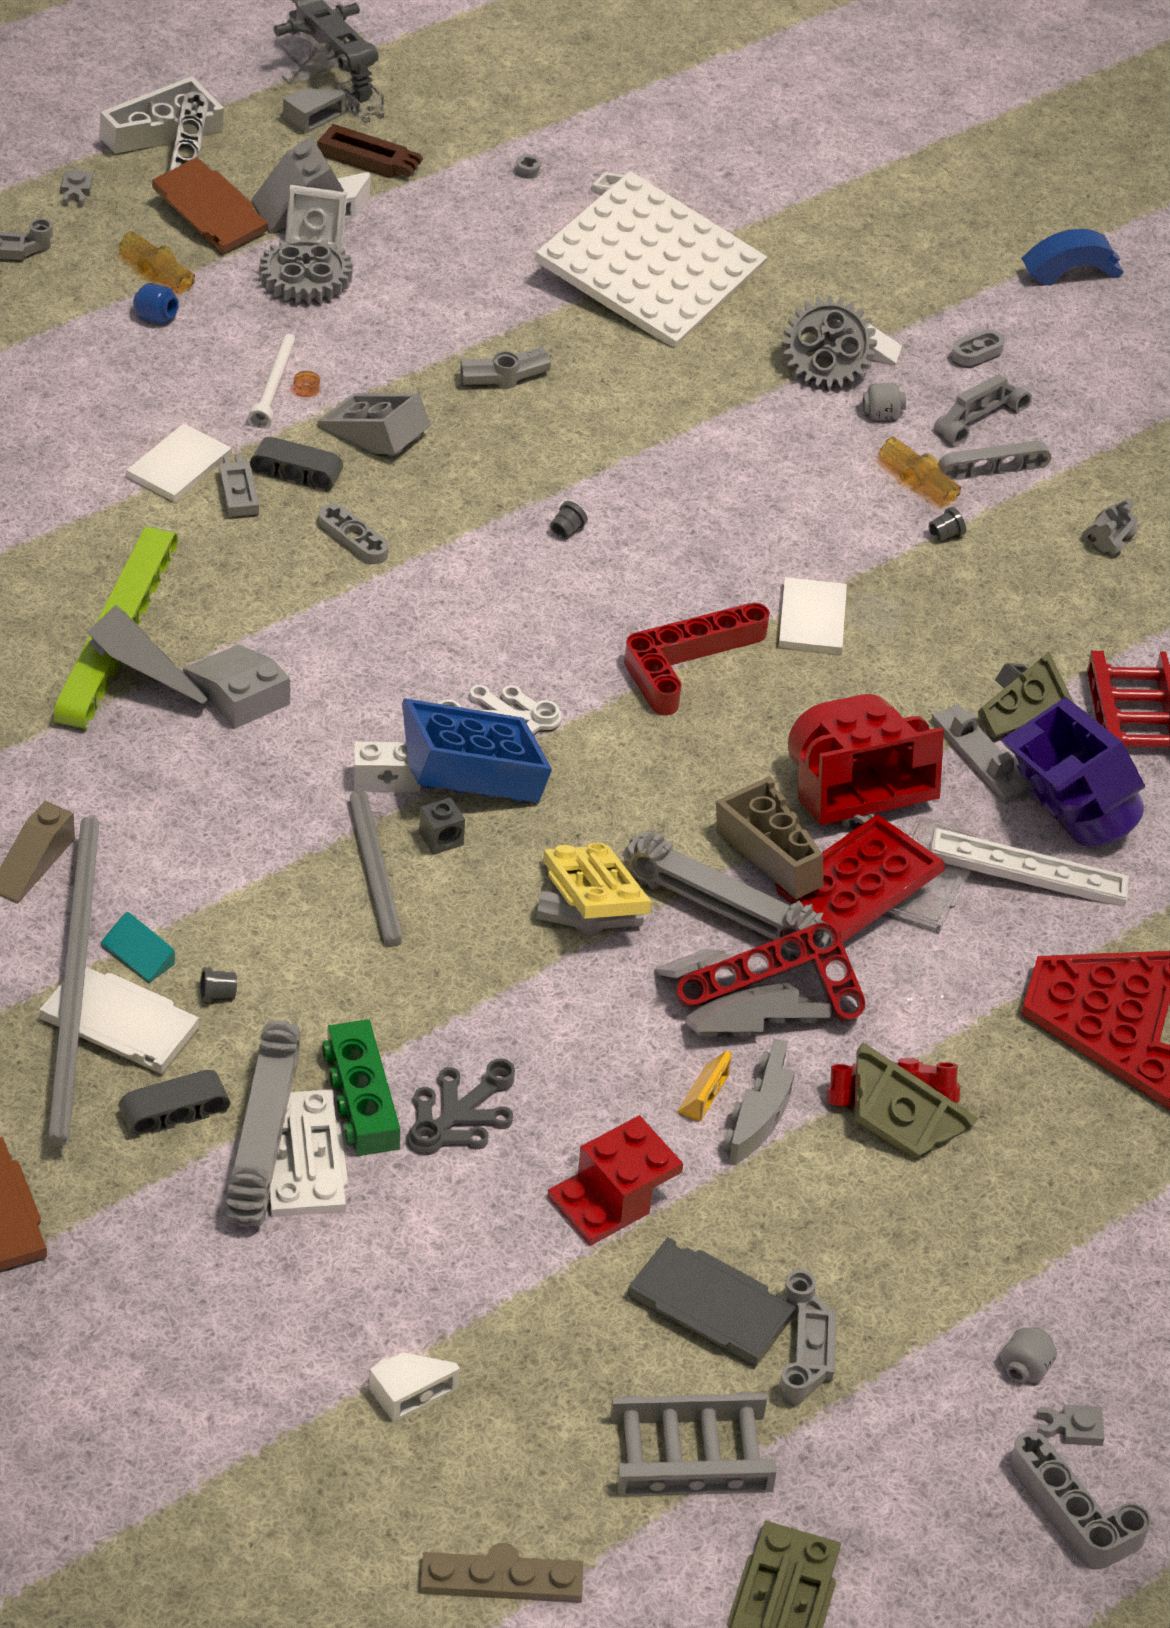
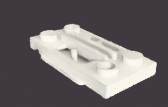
M86 967L79 1037L162 1074L200 1027L199 1017L175 1007L172 1000L112 973L104 975ZM64 981L39 1009L40 1019L59 1028Z
M333 1090L290 1092L269 1194L271 1216L346 1211L344 1185L347 1184L348 1179L340 1121L336 1120Z

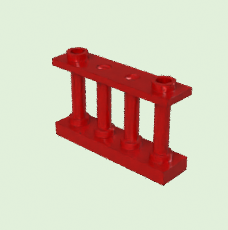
M1091 651L1086 672L1097 722L1121 740L1125 747L1170 748V664L1166 651H1160L1156 667H1111V664H1106L1104 651ZM1111 680H1157L1159 690L1116 689L1115 686H1111ZM1162 702L1164 712H1121L1120 708H1116L1115 703ZM1167 725L1169 735L1126 734L1125 731H1121L1120 726Z

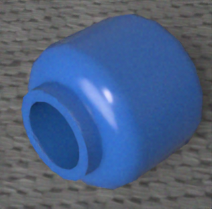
M153 283L143 285L133 299L138 317L157 324L169 322L176 316L179 308L178 299L171 288Z

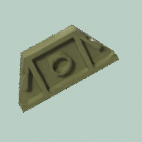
M863 1042L856 1051L855 1121L913 1159L919 1158L967 1130L977 1122L978 1118L866 1043Z

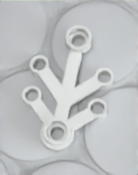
M476 685L470 690V700L474 704H484L491 709L480 711L523 717L532 734L540 729H555L561 724L562 713L556 703L549 700H542L536 703L523 694L517 686L509 685L503 689V701L491 694L486 686ZM481 693L484 694V696H477L475 694ZM508 694H515L517 696L512 697L508 696ZM450 699L442 700L437 703L461 707V705L457 701ZM517 704L524 710H515L509 705Z

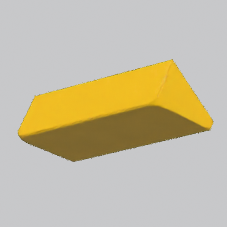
M725 1051L704 1066L677 1110L679 1114L698 1122L702 1121L729 1077L732 1052Z

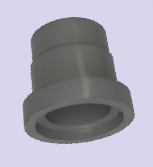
M565 501L560 506L559 513L550 523V528L553 533L561 534L562 538L567 539L578 528H583L588 522L585 511L578 504L572 501Z
M955 507L946 509L943 515L930 521L928 524L930 533L933 536H939L937 540L939 543L955 535L960 537L966 533L965 521Z
M211 967L202 968L200 977L202 1002L210 1003L212 999H235L237 992V976L235 972L212 971Z

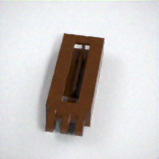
M332 124L317 141V146L324 157L388 178H392L395 174L410 177L423 161V157L419 153L407 150V147L336 124Z

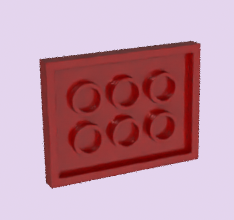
M877 814L822 852L823 887L795 899L780 885H775L777 892L791 905L800 901L804 907L812 904L815 913L823 912L821 920L836 928L843 943L944 872L945 865L941 858Z

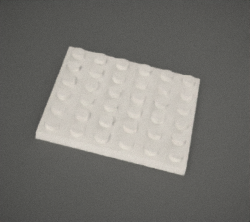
M631 171L536 252L534 261L656 339L674 348L754 275L767 260V256Z

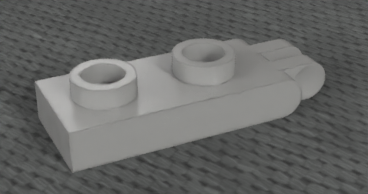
M235 454V462L232 463L230 455H223V463L219 464L218 467L228 517L259 514V502L250 462L243 461L242 454Z

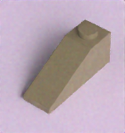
M44 801L28 818L0 867L1 897L18 904L75 840L74 813Z

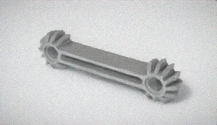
M652 830L634 836L622 854L624 859H626L624 866L631 871L633 878L639 880L640 887L648 885L654 890L662 885L773 940L824 922L821 920L823 912L815 913L812 904L804 907L798 901L790 906L673 850L674 841L667 842L664 839L663 832L655 835ZM822 931L813 934V942L818 948L823 949L828 943L830 936ZM786 944L780 949L787 951L788 959L795 956L799 957L798 949L794 945Z
M269 1021L263 1027L258 1060L235 1165L229 1180L226 1201L229 1223L238 1224V1226H260L265 1220L268 1210L270 1188L300 1049V1029L297 1024H291L288 1021Z

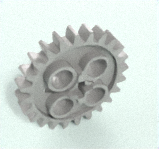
M301 236L299 241L290 237V242L287 243L279 240V246L271 244L270 251L264 250V257H260L259 277H261V284L266 285L267 291L274 290L275 297L283 294L284 301L295 298V303L298 304L301 299H305L307 304H311L312 299H316L319 303H322V297L333 300V293L342 295V289H348L349 282H352L353 262H350V255H345L344 248L337 249V243L327 245L328 239L326 238L321 242H317L316 236H313L311 240H306L305 236Z
M831 295L828 296L827 303H822L821 299L816 297L815 306H812L808 301L805 302V312L799 308L795 309V315L798 319L788 318V324L792 328H784L783 334L789 337L782 340V346L789 348L783 352V357L792 358L788 362L787 367L788 369L797 367L795 377L798 378L804 374L805 385L814 380L816 381L815 387L817 389L822 383H826L828 390H831L832 383H836L838 388L842 389L844 380L850 385H854V374L859 378H863L864 372L861 367L865 369L871 368V362L868 359L875 358L876 352L869 348L876 347L877 340L870 337L875 335L876 329L867 328L871 324V318L862 319L864 314L863 308L856 312L853 311L855 302L852 301L846 307L843 305V297H840L837 304L833 303ZM831 319H838L841 321L842 326L838 329H832L828 326L827 322ZM848 330L852 331V334L842 336L844 332ZM812 333L817 337V340L813 343H807L802 339V335ZM825 339H828L829 342L835 341L834 347H831L829 344L824 345ZM851 343L856 346L857 351L848 354L842 350V346ZM817 350L812 356L806 355L808 352ZM826 357L832 364L827 368H822L816 361L819 358Z

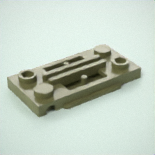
M765 1520L755 1553L747 1558L727 1621V1627L823 1628L836 1586V1580L832 1575L841 1542Z

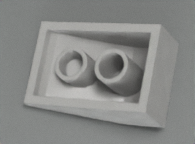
M311 136L286 152L253 196L252 201L261 217L268 222V230L273 234L286 227L289 187L291 185L344 192V189Z
M352 394L317 421L319 427L372 454H386L388 457L400 454L407 444L419 439L421 433L431 426L420 394Z
M239 644L183 668L187 676L234 729L290 705V677L272 658Z

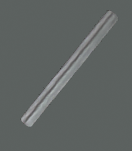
M362 790L359 792L354 791L350 794L349 803L383 941L387 947L398 946L403 942V934L368 795Z

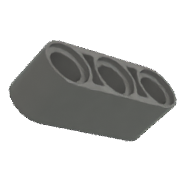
M266 437L260 442L251 457L250 466L255 473L262 472L268 474L267 476L285 481L289 479L297 481L296 484L311 488L320 487L324 488V491H329L343 469V461L339 456L329 451L275 437Z
M203 1070L128 1092L120 1099L118 1106L131 1136L140 1138V1134L147 1132L154 1134L174 1128V1124L181 1122L188 1124L206 1119L212 1113L220 1112V1114H223L230 1107V1100L217 1072L214 1070Z

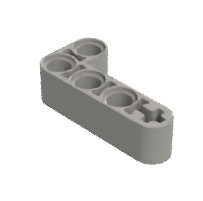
M1036 1431L1022 1432L1017 1437L1010 1459L1012 1472L1083 1564L1092 1569H1103L1136 1553L1143 1547L1151 1524L1150 1515L1145 1508L1138 1504L1128 1503L1105 1514L1047 1438Z

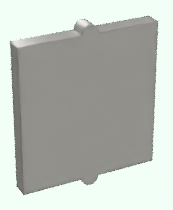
M703 949L654 969L657 975L678 978L728 957L726 951Z

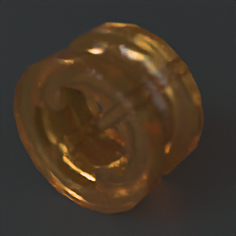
M301 371L294 376V391L297 395L313 397L320 392V377L317 373Z

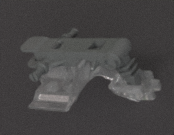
M291 0L296 5V10L289 12L290 19L287 20V23L274 25L273 30L277 37L290 33L293 35V41L280 45L273 53L264 55V58L288 84L309 79L310 75L339 68L347 81L339 83L337 88L346 93V107L351 115L358 117L364 123L370 122V115H375L379 119L384 118V95L371 83L373 79L369 75H372V72L367 68L378 61L377 49L372 43H368L363 32L356 33L344 21L348 16L360 13L359 5L357 3L347 6L340 4L336 6V9H332L323 0Z

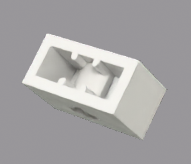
M355 741L354 791L420 792L421 785L417 784L409 768L406 742Z

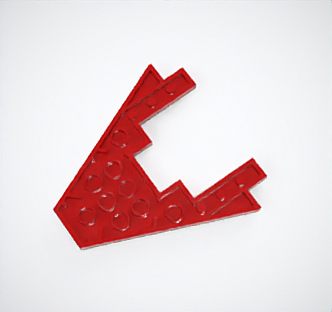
M1170 951L1037 956L1021 1014L1170 1110V1044L1160 1042L1170 1003Z

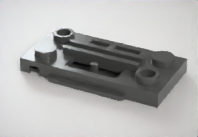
M669 1237L665 1239L631 1282L627 1296L757 1367L794 1317L796 1309L790 1303L769 1293L768 1287L765 1284L702 1250L694 1252L687 1247L683 1250L677 1247L676 1241Z

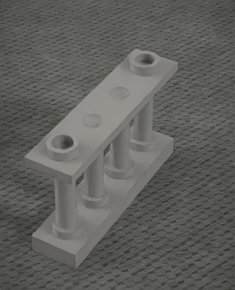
M740 1392L738 1394L647 1397L626 1395L623 1397H612L610 1424H624L628 1463L618 1465L617 1497L773 1492L777 1474L775 1459L760 1458L755 1420H764L767 1394ZM740 1420L744 1460H722L717 1421ZM678 1422H701L706 1461L685 1462L682 1460ZM640 1423H663L667 1462H643Z

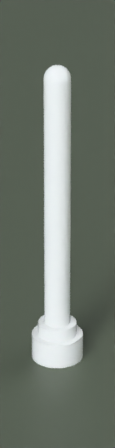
M286 334L283 337L260 402L254 404L249 411L247 420L251 426L258 427V423L262 424L260 428H268L272 422L274 414L271 404L295 342V337L292 334Z

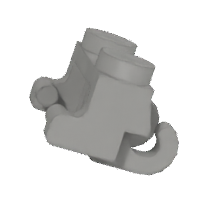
M1127 498L1116 505H1111L1102 510L1097 515L1095 522L1083 532V540L1096 546L1103 553L1108 552L1110 556L1118 553L1125 546L1122 539H1128L1139 529L1136 525L1138 520L1130 511L1134 506L1133 502Z

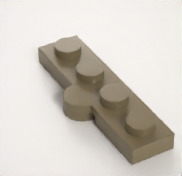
M498 1543L492 1546L487 1556L423 1552L420 1594L582 1603L583 1561L521 1558L517 1549L508 1543Z

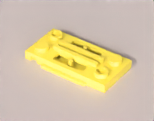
M591 843L587 847L559 845L556 849H544L543 862L550 870L549 878L567 903L575 906L584 919L650 914L651 900L609 845Z

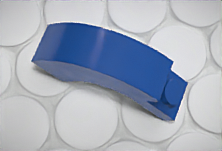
M1071 229L1053 234L1040 241L1021 258L1030 276L1046 286L1051 285L1067 270L1080 265L1095 266L1112 278H1118L1124 273L1119 264L1120 257L1112 249L1106 236L1089 229Z

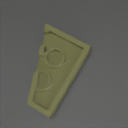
M1048 651L1035 664L987 702L978 711V714L990 739L993 740L1014 732L1064 697H1067L1072 702L1073 699Z

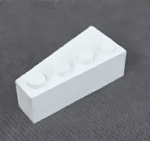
M191 76L102 111L100 114L99 138L115 154L174 143L181 104L185 95L191 91H198L204 94L208 100L202 136L222 132L224 108ZM192 102L190 115H195L198 107L196 102ZM183 125V129L186 133H197V129L194 125Z

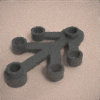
M502 1058L490 1061L486 1068V1079L459 1101L457 1087L460 1084V1072L453 1067L443 1068L439 1073V1084L443 1088L444 1113L436 1120H433L432 1107L436 1102V1093L429 1087L418 1088L414 1093V1104L418 1107V1121L413 1124L408 1132L410 1146L422 1153L435 1152L443 1144H468L469 1147L476 1150L485 1148L488 1144L489 1134L483 1127H472L469 1130L448 1129L454 1124H492L498 1129L509 1128L513 1123V1112L511 1109L504 1106L495 1109L473 1108L497 1089L503 1090L512 1086L515 1077L514 1065L509 1060ZM453 1076L455 1080L447 1081L444 1077ZM429 1096L431 1099L423 1101L419 1097ZM499 1115H504L508 1117V1119L499 1120L496 1117ZM479 1135L482 1136L483 1139L480 1141H476L471 1137ZM422 1136H430L431 1138H422Z

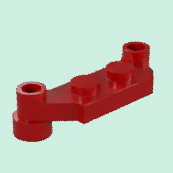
M915 1058L898 1059L897 1065L927 1085L932 1086L933 1089L953 1102L957 1103L960 1101L961 1086L957 1083V1064L940 1062L936 1066L923 1064V1062H919ZM856 1063L853 1066L844 1064L831 1066L830 1085L827 1086L826 1102L828 1104L848 1106L855 1103Z

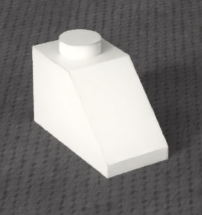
M402 1352L392 1358L380 1360L374 1367L369 1369V1390L392 1422H395L459 1389L460 1368L454 1362Z

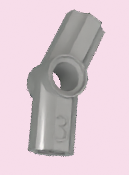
M543 346L519 354L502 351L495 354L493 359H463L460 361L461 384H494L501 389H510L518 384V380L549 371L551 362Z
M544 890L539 899L536 919L572 926L580 934L594 936L601 933L603 929L642 926L644 916L643 914L584 919L575 906L567 903L562 894Z

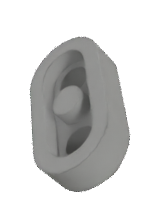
M982 330L959 339L953 345L952 358L960 365L972 366L996 357L1003 351L1004 336L995 330Z

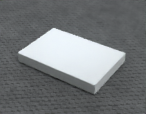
M183 423L126 470V478L175 503L216 469L219 464L223 463V455L231 456L232 448Z
M785 577L778 648L841 655L847 584Z

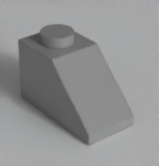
M303 88L283 98V120L303 134H307L346 114V93L342 90Z

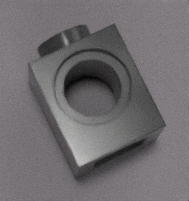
M451 797L420 806L419 833L433 855L464 845L465 818Z

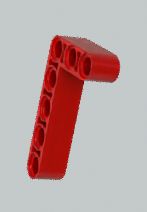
M754 602L630 634L626 640L625 667L652 710L660 715H672L679 709L682 684L671 665L763 641L767 636L770 611L765 605Z
M825 922L814 924L689 973L681 978L676 990L677 999L682 1005L690 1008L699 1007L733 991L748 988L812 962L827 1001L831 1003L832 1013L836 1018L845 1022L854 1021L862 1014L866 1004L865 997L839 933L834 926ZM820 931L827 933L831 938V946L825 949L818 948L813 942V934ZM786 944L794 945L799 952L798 959L795 961L783 959L780 953L781 947ZM752 957H761L766 962V971L762 974L751 972L748 968V960ZM830 964L840 965L844 970V978L840 981L831 980L826 974V967ZM719 970H729L734 975V983L731 986L723 987L717 983L715 974ZM688 982L697 983L702 989L701 997L694 1000L688 999L683 993V986ZM843 996L854 998L858 1006L857 1011L851 1014L843 1012L839 1006L840 998Z

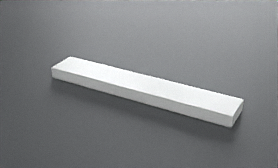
M934 828L930 851L941 858L945 864L1102 903L1125 906L1127 902L1128 875L939 828Z

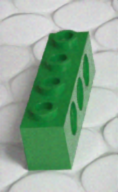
M370 1019L328 1025L327 1040L322 1041V1051L325 1062H332L333 1068H329L332 1089H339L340 1095H337L336 1098L339 1116H346L348 1123H344L347 1145L354 1144L357 1156L400 1150L401 1129Z

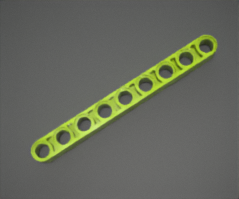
M148 526L143 529L97 622L117 605L139 626L141 622L139 618L142 613L146 612L152 600L150 595L152 592H156L162 580L160 575L162 571L166 572L172 560L170 558L172 551L176 552L178 544V534L176 532ZM91 636L87 639L54 708L55 723L85 730L89 728L86 725L89 720H93L99 707L97 705L99 698L104 697L110 685L108 683L110 676L114 677L121 663L107 652L101 656L89 644V641L92 639Z

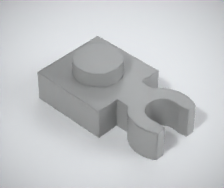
M65 170L61 186L64 207H68L69 202L72 200L79 201L80 208L84 207L85 196H90L93 172Z
M1064 1404L1062 1413H1058L1049 1407L1037 1409L1036 1419H1045L1051 1423V1425H1038L1037 1432L1045 1438H1051L1058 1433L1064 1434V1443L1103 1446L1104 1426L1102 1407Z

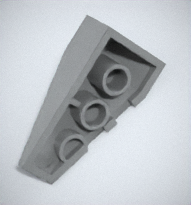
M117 605L87 632L92 637L89 644L101 656L107 652L111 657L204 705L209 701L196 685L173 664L170 658L150 641L151 638Z

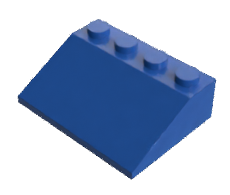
M403 699L402 709L408 764L417 784L428 789L439 787L450 789L456 793L472 792L479 793L488 798L498 796L511 798L520 803L526 801L539 803L552 768L523 717Z

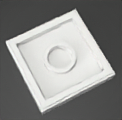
M291 185L289 187L285 242H290V237L299 241L301 236H305L306 240H311L313 236H316L317 242H321L326 238L328 239L327 245L337 243V249H342L347 192Z

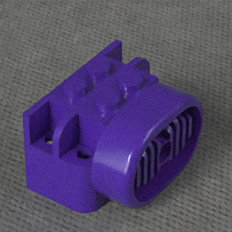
M1064 697L1001 740L1003 745L1015 754L1019 762L1017 768L1027 782L1029 781L1033 787L1030 792L1036 802L1041 807L1045 805L1052 817L1057 819L1078 844L1087 847L1110 844L1127 835L1140 822L1144 813V803L1139 792L1145 788V784L1121 740L1067 697Z

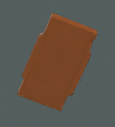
M198 157L152 180V188L221 254H225L263 234L268 229V222L254 210V205L218 171H212Z
M3 1136L0 1137V1271L47 1257V1248L38 1227L41 1223V1217L18 1161L11 1159Z

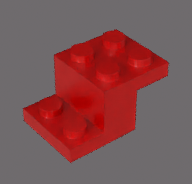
M638 1115L580 1146L578 1174L548 1189L547 1197L584 1240L592 1246L650 1214L653 1188L682 1173L684 1163L648 1123Z

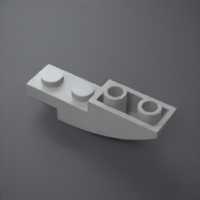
M770 983L751 986L718 997L686 1016L685 1024L702 1037H716L718 1032H730L732 1036L749 1037L751 1032H763L764 1021L784 1023L785 1018H797V1021L816 1023L818 1018H830L831 1003L820 996H799V990L789 983Z
M773 1040L771 1051H764L759 1072L765 1073L764 1078L756 1079L754 1090H745L742 1103L735 1102L731 1123H736L735 1130L728 1129L724 1150L730 1151L728 1164L737 1165L758 1149L771 1135L787 1107L795 1071L783 1069L787 1041Z

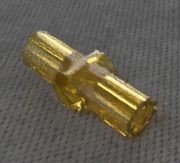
M133 231L126 233L119 243V252L136 263L140 273L148 275L151 278L149 280L152 281L157 278L173 291L181 294L190 290L191 286L195 283V274L176 262L173 252L167 246L161 245L157 248Z
M894 436L887 439L880 448L878 457L900 473L902 482L910 484L913 487L911 488L912 490L920 488L941 505L945 506L954 502L960 495L961 486L940 471L939 464L932 455L925 453L920 456Z

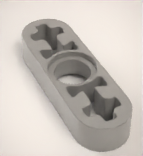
M328 504L320 509L319 525L328 534L366 563L380 564L386 561L388 558V542L382 536L340 505ZM356 532L361 534V536L348 537L346 534Z

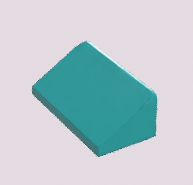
M128 911L120 917L101 941V945L148 983L175 965V950Z

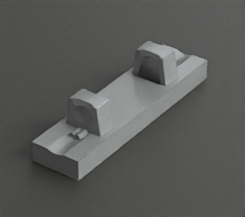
M957 704L944 711L932 714L931 722L936 728L941 727L944 730V737L1004 804L1031 794L1032 786L1014 766V758L1008 752L1002 753L977 725V717L971 710L965 712Z

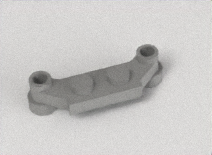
M37 218L29 224L30 233L0 232V259L24 260L26 256L35 252L49 250L51 247L50 239L53 236L52 222L45 218Z
M998 374L958 395L957 401L947 415H942L936 420L934 430L943 435L945 441L956 447L965 442L969 436L970 430L965 424L1004 403L1010 409L1019 413L1030 406L1032 394L1021 387H1014L1007 382V378Z
M805 1270L790 1272L786 1278L784 1289L787 1296L786 1302L796 1307L795 1313L797 1314L795 1363L788 1364L783 1368L780 1380L782 1398L790 1405L801 1404L804 1398L823 1381H833L836 1310L828 1309L814 1293L816 1280L811 1273Z

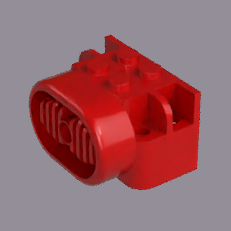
M861 694L814 705L798 717L788 737V752L792 761L798 767V799L819 825L851 819L856 815L864 816L940 799L944 730L941 727L929 729L928 723L919 716L903 718L889 702L874 694Z

